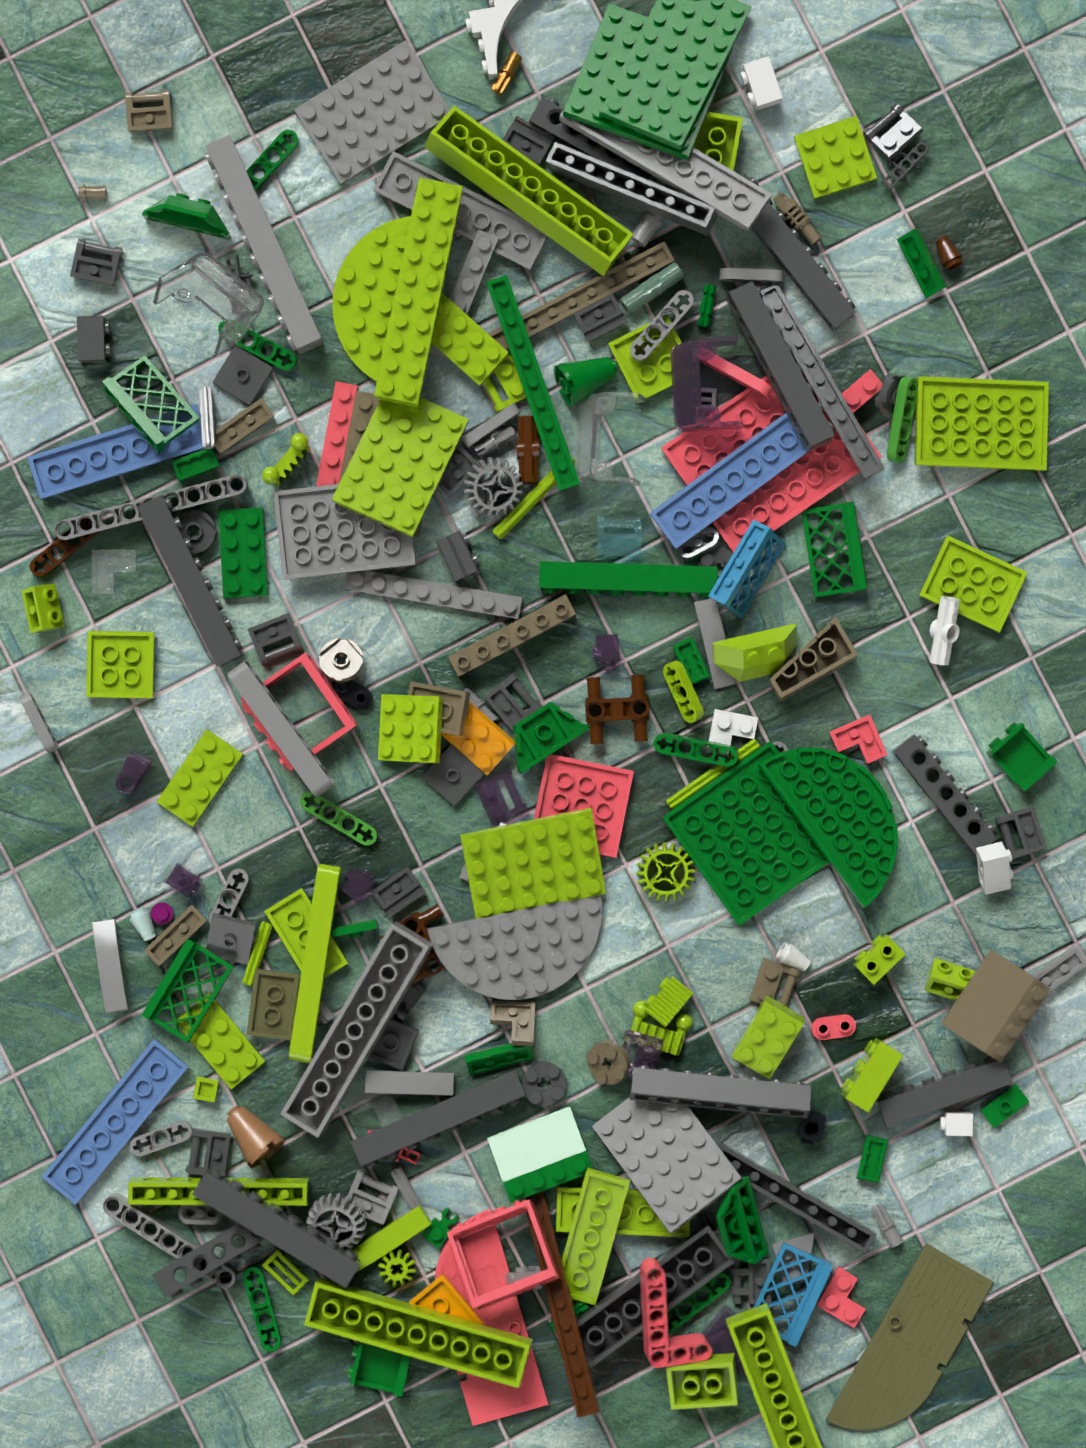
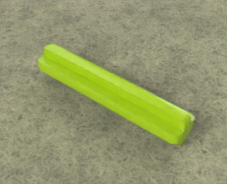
M261 922L242 980L245 985L253 986L255 968H260L273 927L271 923Z

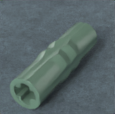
M673 262L620 298V302L628 314H632L682 280L684 274L679 266Z

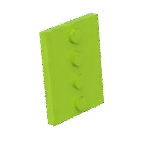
M947 535L919 596L937 605L940 603L941 596L957 598L960 601L959 615L1000 633L1028 572Z

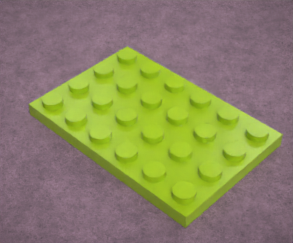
M917 377L914 466L1047 470L1049 382Z
M421 398L419 408L380 400L332 497V502L413 538L469 419Z
M591 808L460 835L476 919L561 901H574L606 894Z

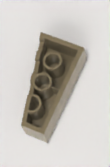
M835 617L823 630L770 678L769 684L780 702L857 659L858 654L837 618Z

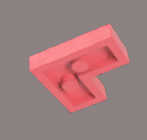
M870 714L829 732L837 752L858 744L866 764L888 755Z
M838 1266L817 1300L816 1305L855 1328L866 1310L863 1306L847 1297L858 1278Z

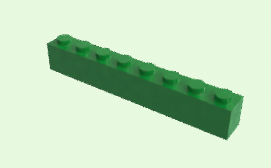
M540 561L539 588L544 589V593H557V589L566 590V594H579V590H588L590 595H601L602 591H610V595H624V591L632 592V596H646V592H655L656 597H668V593H677V597L689 598L691 593L699 594V598H710L708 595L717 582L718 566Z

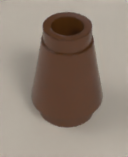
M947 236L935 242L942 266L946 267L947 271L962 265L963 256Z

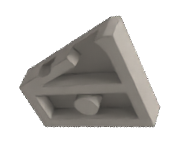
M812 1231L773 1243L775 1256H777L783 1242L811 1254L814 1233ZM787 1249L782 1256L784 1264L797 1260L795 1253ZM810 1260L801 1263L805 1274L808 1273ZM799 1264L786 1268L790 1279L803 1275ZM783 1269L780 1273L784 1282L788 1279ZM805 1279L793 1282L792 1285L803 1283Z

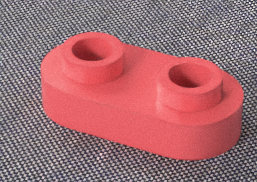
M847 1014L819 1017L811 1025L812 1034L820 1040L847 1037L852 1035L856 1029L855 1020ZM848 1022V1029L843 1030L841 1024ZM826 1025V1032L821 1033L819 1027Z

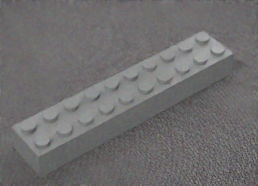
M225 136L205 145L208 152L204 154L211 169L216 168L217 172L213 173L218 186L221 190L225 188L226 192L222 195L229 209H234L235 213L231 214L239 230L243 229L244 231L243 234H240L248 250L252 249L253 251L250 254L253 264L257 270L261 269L262 274L259 275L265 289H270L272 293L268 295L274 310L279 309L281 313L277 315L283 330L288 329L290 333L286 337L292 350H297L299 354H302L324 344L231 136Z
M399 922L391 923L280 1115L317 1138L325 1133L434 944Z

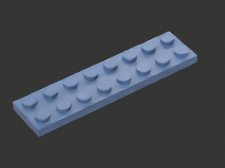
M191 405L190 407L200 418V421L166 444L165 449L159 454L131 424L28 456L27 458L40 499L43 500L203 450L201 416L197 405ZM175 412L163 414L161 420L174 421ZM178 412L177 422H187L191 419L188 413ZM156 416V417H153V418H150V419H157V420H158L159 416ZM161 425L160 432L166 437L173 432V426Z
M786 413L649 513L675 549L807 453Z
M154 1038L41 1177L76 1205L183 1075L189 1065Z

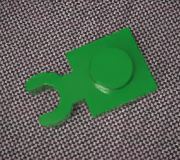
M449 1207L443 1210L441 1220L434 1217L431 1221L432 1224L426 1227L421 1234L438 1249L447 1239V1232L451 1231L448 1226L456 1223L459 1217L456 1214L453 1219H448L446 1214L450 1210Z

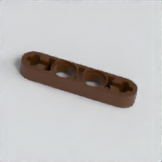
M84 518L81 521L83 529L89 526L87 523L90 520L89 518ZM71 529L63 534V536H68L71 533ZM100 531L88 534L87 538L84 535L80 536L81 541L78 545H71L69 539L62 540L58 538L31 561V572L38 577L48 575L99 534ZM55 547L63 549L64 554L62 558L54 559L51 552ZM47 554L48 558L52 562H54V564L51 566V564L48 562L46 565H44V572H36V563L45 562L47 559L44 558V555Z

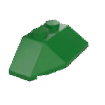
M177 193L176 196L169 195L143 210L142 213L146 220L218 238L231 239L229 231L214 206L210 205L211 202L205 199L193 201L189 200V196Z
M745 1176L722 1199L716 1217L726 1255L756 1265L769 1252L750 1179L748 1176Z

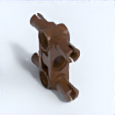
M630 675L632 695L630 697L603 699L601 697L600 677L586 678L588 698L585 700V716L587 725L590 728V744H604L603 724H605V721L622 720L634 722V742L648 741L647 721L650 719L649 697L645 694L644 675ZM636 702H642L645 705L646 709L643 714H636L634 712L633 705ZM594 704L600 706L602 710L600 716H591L589 714L590 706Z
M438 904L421 914L416 912L406 917L399 923L406 927L408 921L415 920L418 923V929L415 933L430 941L426 929L427 925L443 917L444 914ZM433 948L411 985L425 977L430 979L446 970L440 960V967L437 971H431L428 968L429 960L433 958L439 960Z

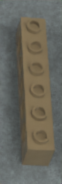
M565 594L448 658L460 678L576 616V613Z

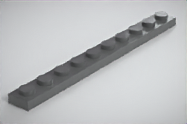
M776 282L761 290L762 300L766 306L770 307L775 324L781 327L785 343L791 346L795 361L801 365L806 380L813 387L817 399L822 404L824 411L864 480L885 470L778 283Z

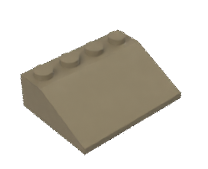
M990 949L941 1024L989 1056L1002 1062L1051 988Z

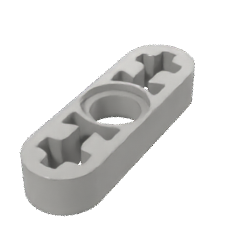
M721 268L719 281L749 283L753 281V283L774 284L777 282L781 284L783 283L784 271Z
M513 403L468 433L462 440L468 448H471L514 419L521 411Z
M28 692L20 696V701L47 753L50 754L58 750V743L33 695Z
M235 869L230 873L209 916L210 924L213 913L220 914L222 911L221 908H218L219 904L224 908L231 909L230 913L225 911L224 916H233L249 883L250 878L246 870ZM242 873V878L245 879V882H240L237 886V889H241L240 893L228 888L229 884L234 886L236 879L233 878L234 874L239 875ZM227 892H232L236 897L232 905H227L223 901V896Z
M181 1120L136 1136L130 1143V1150L136 1156H144L186 1141L191 1137L192 1125L188 1121ZM179 1125H182L183 1128L187 1127L188 1131L185 1133V1137L182 1134L174 1136L175 1141H172V1134L168 1130L169 1128H172V1132H175L179 1129ZM159 1132L165 1133L168 1137L167 1142L163 1145L158 1144L155 1140V1136ZM147 1136H151V1143L155 1148L151 1149V1144L145 1146L143 1152L135 1148V1145L138 1144L137 1140L144 1143L149 1141Z

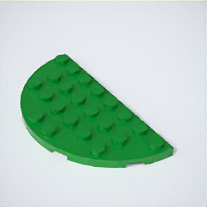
M805 747L787 750L759 763L757 766L861 907L865 908L881 892L889 874H891L898 846L897 824H895L892 805L880 783L861 764H857L844 754L824 748Z

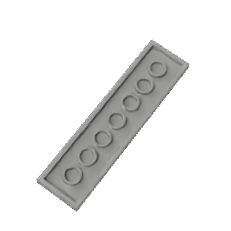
M393 151L373 192L412 211L419 177L455 185L459 184ZM463 187L464 193L455 233L472 242L478 229L494 235L499 240L493 253L531 271L548 236L515 212Z

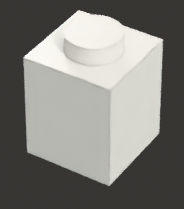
M944 1111L943 1116H940V1130H943V1134L946 1136H973V1113Z

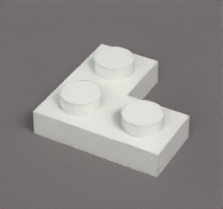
M714 709L708 741L731 745L732 735L754 739L758 717ZM707 746L706 753L713 754L712 748ZM718 748L717 755L728 757L729 750L726 754L719 753L721 748Z

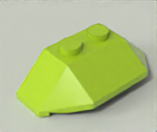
M794 623L713 642V662L739 682L775 674L786 664L797 646V625Z

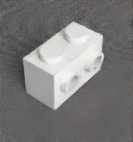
M769 56L743 65V72H740L743 85L747 84L748 101L751 106L754 105L756 111L782 102L783 97Z
M1002 842L976 848L978 878L985 895L1011 889L1010 879H1013V872L1009 866V863L1012 862L1010 850H1006Z

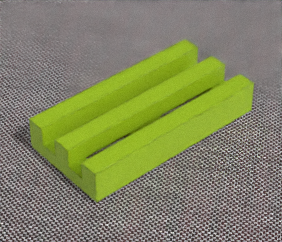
M278 1248L262 1264L293 1296L309 1280ZM278 1256L302 1281L300 1282L275 1257ZM272 1262L275 1266H277L296 1285V1287L293 1288L280 1274H278L269 1265V1263Z

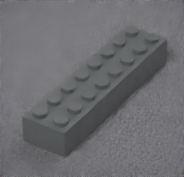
M707 1222L692 1232L689 1237L684 1238L657 1258L665 1272L667 1312L735 1262L733 1257L726 1255L724 1244ZM657 1269L650 1271L649 1274L654 1273ZM640 1272L577 1318L590 1368L643 1330ZM657 1290L652 1291L650 1295L656 1293Z

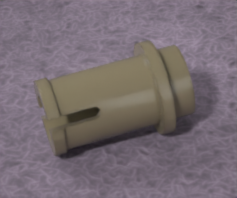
M86 184L79 186V200L84 202L96 199L106 200V186H86Z

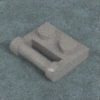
M358 1170L348 1193L349 1201L356 1200V1207L362 1206L363 1210L361 1213H365L366 1218L384 1225L399 1188L396 1185L390 1186L364 1175L365 1172ZM363 1183L389 1196L387 1200L381 1199L358 1189L359 1184Z

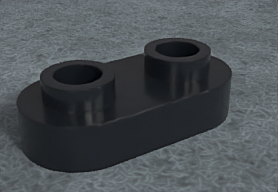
M353 680L344 682L346 684L344 691L339 690L338 683L332 682L331 686L340 699L355 708L366 709L372 704V693ZM359 694L365 695L364 702L357 700Z

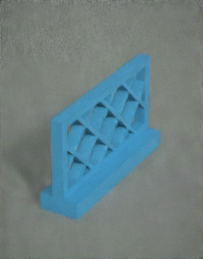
M754 519L708 595L740 619L743 618L786 545L782 539L773 533L774 530ZM765 550V556L762 557V551ZM754 569V575L750 576L751 570ZM743 588L742 594L739 595V590ZM742 601V604L738 609V603Z
M783 1242L753 1308L760 1306L761 1302L765 1304V1293L775 1289L778 1300L768 1304V1307L781 1305L784 1315L773 1320L777 1322L786 1318L788 1328L785 1334L780 1331L778 1333L781 1339L794 1347L797 1346L833 1268L832 1262ZM786 1249L795 1253L796 1261L784 1264L782 1256ZM808 1260L816 1262L817 1265L814 1271L805 1274L801 1263ZM799 1264L803 1275L790 1279L786 1268ZM784 1269L788 1280L775 1284L773 1279L774 1273ZM805 1279L807 1285L805 1291L795 1293L792 1283ZM790 1284L793 1295L781 1299L777 1288ZM795 1299L798 1305L796 1310L786 1313L783 1303Z

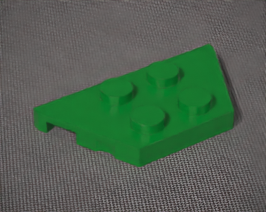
M548 702L513 725L519 774L524 773L590 729L589 725L573 718V715L562 711L560 707L552 702Z

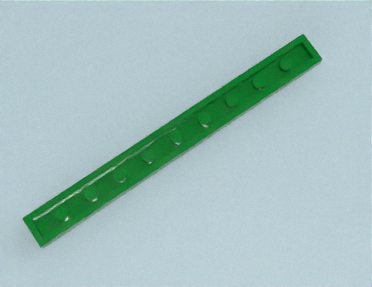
M505 275L487 281L486 284L559 492L580 485L508 276Z

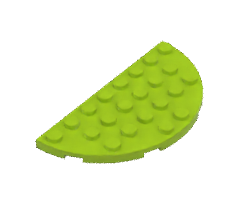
M411 216L386 222L359 240L343 261L334 285L332 309L339 340L356 366L375 381L378 378Z

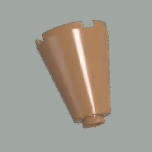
M235 1106L227 1113L229 1116L227 1123L250 1169L261 1165L259 1160L265 1158L268 1160L284 1145L285 1139L246 1107L242 1106L239 1108Z

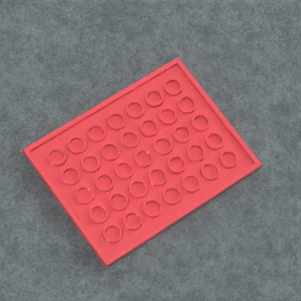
M767 376L761 379L771 385ZM747 388L661 447V450L687 486L786 412L774 389L769 397L765 398ZM814 393V397H815L816 401L819 402V400L817 399V397H816V395H815V393ZM836 430L831 442L803 455L712 522L733 553L753 519L775 531L860 473ZM868 438L870 444L872 445L873 449L875 450L877 456L880 459L882 456L877 451L871 440Z

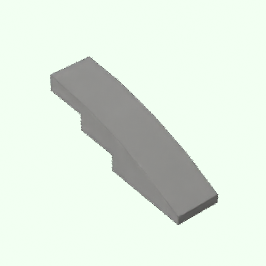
M710 598L694 602L714 689L736 684L735 678L713 662L712 643L726 639L717 601Z
M115 919L92 922L106 1014L127 1011L128 1001L125 974L122 966L120 944L118 943Z

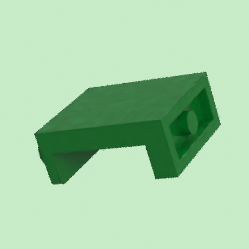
M1014 722L1005 729L1007 733L1001 739L999 737L995 738L988 745L990 749L987 753L1023 792L1031 787L1058 761L1046 752L1028 732L1022 722L1018 724Z
M360 1341L359 1344H354L351 1357H355L354 1366H349L347 1379H351L350 1386L360 1385L393 1392L394 1396L402 1397L411 1356Z

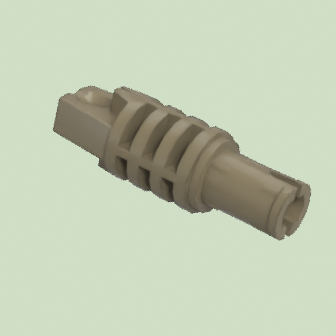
M781 192L773 199L779 208L778 211L784 215L789 225L797 232L800 231L812 246L822 238L811 225L810 217L806 215L805 211L802 210L793 198L789 199Z

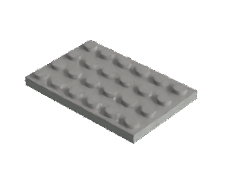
M405 40L295 108L294 111L340 185H343L391 155L393 151L396 152L436 127L450 109Z
M339 484L273 491L283 580L416 565L412 537L332 502V497Z
M629 1097L592 1126L671 1234L742 1180V1177L688 1106L633 1101Z

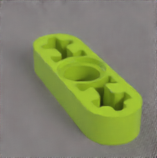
M679 661L666 664L663 668V675L683 719L688 723L700 720L704 715V710L683 664ZM680 687L686 690V697L681 694Z

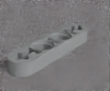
M682 290L676 293L632 343L630 355L634 360L643 361L648 358L691 309L694 298L689 291ZM687 296L689 305L683 304L679 308V311L682 312L681 314L675 308L670 307L672 304L675 307L679 304L680 300L678 297L684 298ZM668 311L675 315V321L670 324L663 320V314ZM652 328L659 329L661 333L660 338L657 340L650 339L648 336L649 330ZM644 337L653 346L650 348L647 345L644 348L645 355L639 354L637 356L635 355L636 349L634 347L640 348L645 342L641 340Z

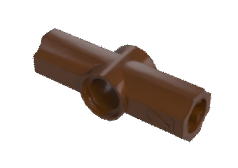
M519 416V440H517V460H519V473L521 474L519 481L523 482V484L538 483L539 460L537 427L533 416Z

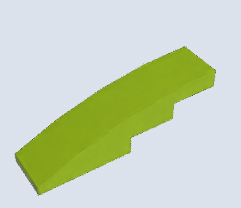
M420 1205L350 1249L360 1259V1266L356 1273L432 1224Z

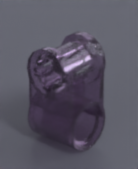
M132 750L116 778L115 784L117 789L126 794L135 792L142 778L148 772L152 760ZM130 778L131 787L126 786L124 789L125 785L122 781Z

